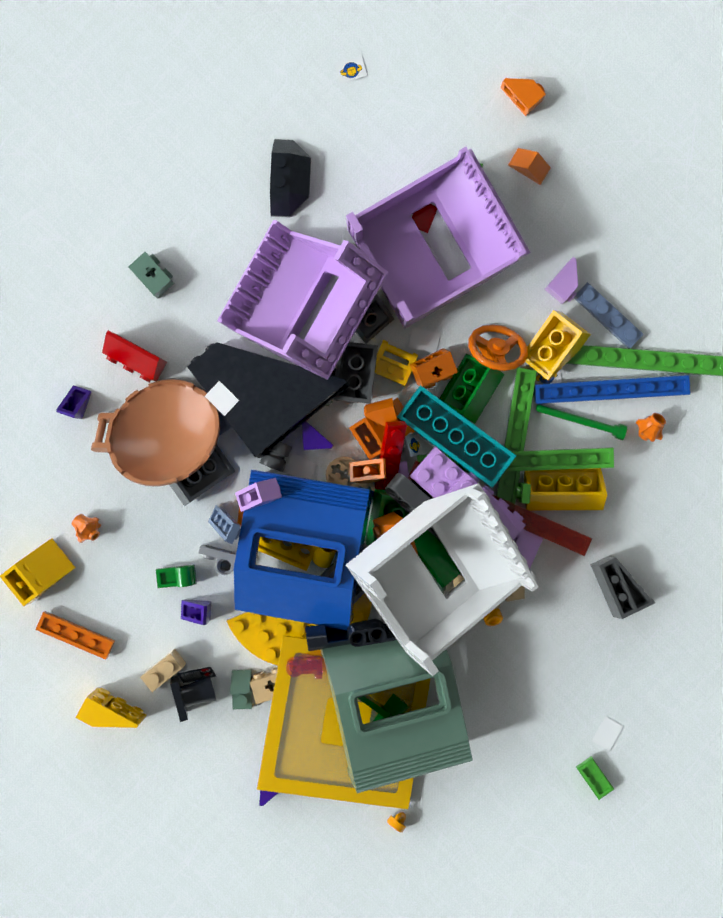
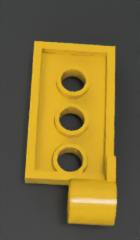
M260 537L258 551L304 571H307L311 560L319 567H330L337 552L334 549L290 542L292 546H285L283 540ZM306 548L310 553L304 554L300 549Z

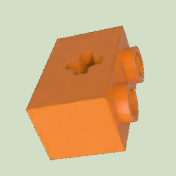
M444 348L410 364L417 385H421L425 389L434 387L436 382L452 378L453 374L458 372L451 352Z

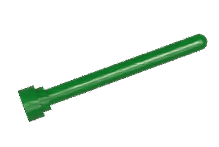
M536 406L537 412L612 433V436L619 440H624L627 432V426L623 424L612 426L547 406Z

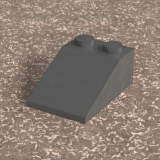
M216 444L211 456L201 468L184 480L170 484V487L182 504L186 506L234 473L235 470Z

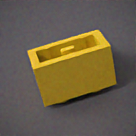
M51 538L0 575V578L24 607L35 601L76 567L53 538Z
M96 688L86 697L75 718L92 727L137 728L147 714L143 713V710L139 707H132L126 704L127 702L123 698H116L110 695L108 690Z

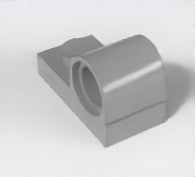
M205 544L200 546L199 554H203V558L209 560L217 558L216 569L219 574L228 575L234 571L236 552ZM222 561H229L231 568L229 570L224 569Z

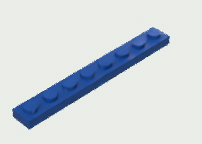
M689 375L537 384L534 385L535 404L690 395Z

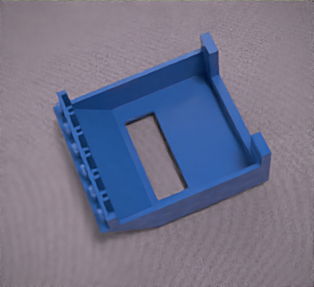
M251 470L249 486L256 482L276 478L282 497L273 502L246 510L243 513L234 563L235 610L315 625L325 624V627L347 630L353 621L354 613L352 611L357 581L346 564L363 552L374 491ZM260 537L338 550L334 578L257 565L256 558Z

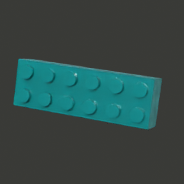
M421 385L397 416L399 420L405 421L407 426L491 488H493L516 457L515 454Z

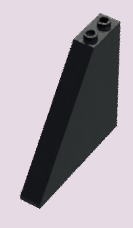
M218 342L210 344L202 355L194 357L191 360V364L187 366L206 393L220 381L239 400L224 417L254 457L257 458L263 457L274 446L350 386L345 379L331 375L327 380L300 366Z

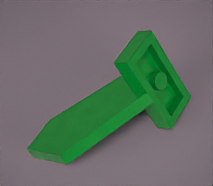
M392 694L384 706L369 695L358 697L359 700L378 713L373 721L403 714L410 707L396 694Z

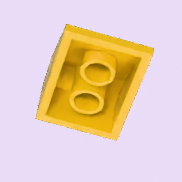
M553 310L528 345V357L525 362L544 378L550 380L582 348L591 334L563 312Z

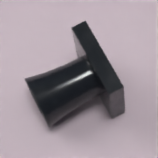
M178 675L170 679V686L180 722L188 720L187 707L217 701L210 675L184 686H181Z

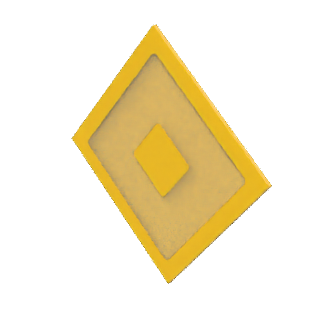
M283 635L257 790L409 809L414 778L360 793L356 792L347 771L348 764L321 651H308L307 639ZM431 678L369 694V696L384 706L392 694H396L410 706L406 712L425 708ZM357 698L362 723L372 722L378 713Z

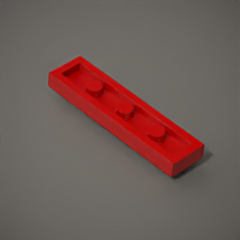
M391 421L385 424L379 459H385L386 479L375 482V489L385 490V487L398 473L407 428L405 421Z

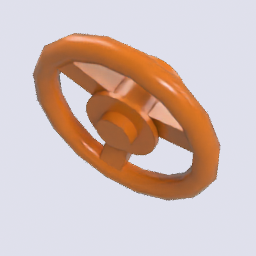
M483 325L475 329L468 338V347L472 356L480 364L493 370H515L523 365L528 357V348L523 338L505 326ZM488 332L502 333L510 338H508L507 340H503L501 338H491L488 341L480 335ZM517 343L520 348V356L514 362L507 363L505 355Z

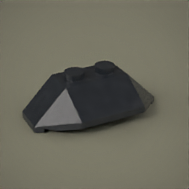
M274 139L270 173L271 217H291L310 195L311 157L294 140Z

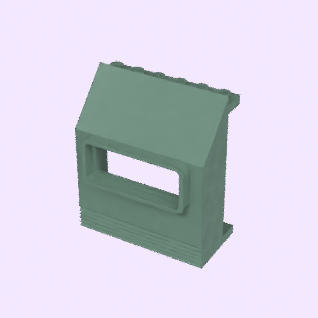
M398 640L361 647H354L349 644L320 649L327 670L348 764V775L357 793L473 761L454 670L447 649L432 660L439 670L434 676H431L405 652ZM434 678L439 704L366 724L362 723L357 701L358 697Z

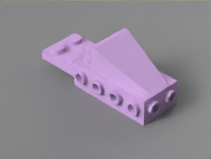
M434 447L410 474V477L434 498L478 484L477 482L479 481L473 473L470 472L469 475L465 473L437 447ZM488 486L482 487L490 498L492 506L499 513L502 523L509 530L511 538H519L525 531L523 528L526 525L522 522L524 518L516 511L510 512L507 509L509 505L504 500L494 498L492 496L494 492Z

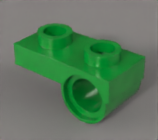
M195 564L156 569L157 588L187 587L197 584Z

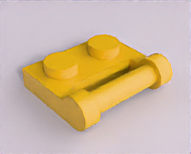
M383 340L377 353L375 374L405 386L412 371L410 364L417 360L418 354L414 352L411 354ZM387 351L408 360V366L383 356L384 352Z

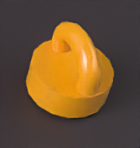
M496 608L483 619L487 626H495L502 622L503 616L500 609Z
M400 812L395 817L390 815L387 823L398 832L403 833L406 828L403 824L406 820V814Z

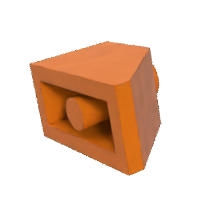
M505 78L500 87L525 116L538 106L546 95L543 86L536 83L533 79Z
M384 458L349 463L350 482L365 484L380 482L386 479Z

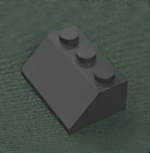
M348 343L336 365L335 377L345 379L350 386L333 400L371 404L378 345Z

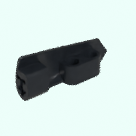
M379 619L351 623L347 630L325 627V624L305 627L308 651L349 644L354 647H361L397 640L387 624H383Z

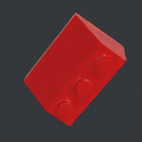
M109 330L106 332L102 353L107 355L106 359L114 364H117V362L124 365L123 369L134 373V371L140 373V378L149 383L151 380L158 381L167 361Z

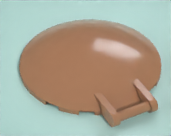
M174 379L150 383L148 387L131 393L125 399L126 402L120 409H116L114 413L98 414L97 420L99 423L91 450L109 453L114 467L121 475L134 483L154 487L170 485L184 480L203 466L217 444L220 432V419L217 408L205 397L207 393L204 390L196 387L193 383ZM109 423L105 442H103L106 424Z

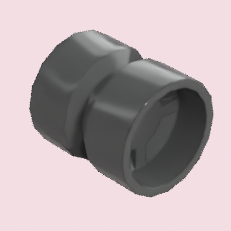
M279 442L261 457L259 463L283 472L286 464L284 459L289 457L292 447Z

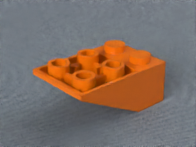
M397 397L393 402L398 416L404 407ZM365 417L349 427L369 460L380 454L385 426ZM407 426L405 436L415 431Z

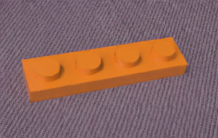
M47 611L42 613L35 629L105 660L108 658L115 640Z

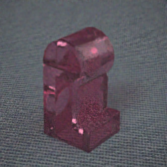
M322 656L291 657L286 662V671L291 677H298L301 674H314L315 679H322Z

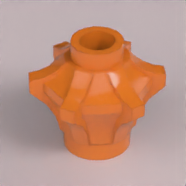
M653 413L652 416L636 421V424L639 426L638 432L641 439L645 441L649 439L654 442L655 439L661 440L663 438L662 430L666 420L662 415Z
M79 514L73 519L71 524L75 528L78 542L82 543L85 540L94 541L99 537L100 532L98 529L101 527V524L98 523L99 519L97 517L89 518Z

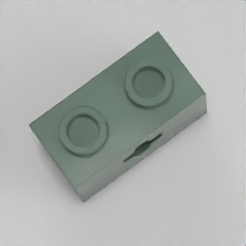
M144 252L128 268L153 296L158 299L175 284L171 280L173 276L166 268L163 270L158 265L160 261L153 253L149 255ZM152 270L154 271V273H155V275H156L154 278L152 277V275H151V273H150Z

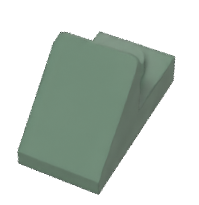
M251 669L232 670L230 694H232L233 710L252 709L253 707L250 685L252 678Z

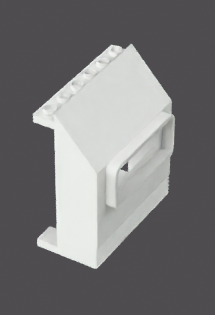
M479 483L423 502L364 549L356 558H353V560L346 564L405 652L431 676L439 672L432 660L519 587L524 586L532 592L539 587L535 581V574L528 567L526 559L521 555L517 544L509 534V530L502 523L499 513L494 509L490 498ZM431 526L464 577V580L445 596L410 544Z

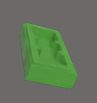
M519 482L518 487L515 489L517 502L530 503L531 485Z
M592 756L576 766L598 800L614 790Z

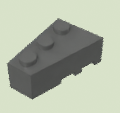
M605 557L590 564L613 617L624 619L655 604V601L643 591L644 589L631 577L632 575L617 558Z

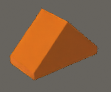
M521 148L517 149L508 166L541 185L551 169L538 152Z
M392 398L364 406V416L385 426L386 422L399 421Z

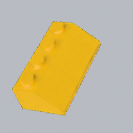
M601 468L524 471V483L531 485L530 503H525L526 511L604 510L607 491Z

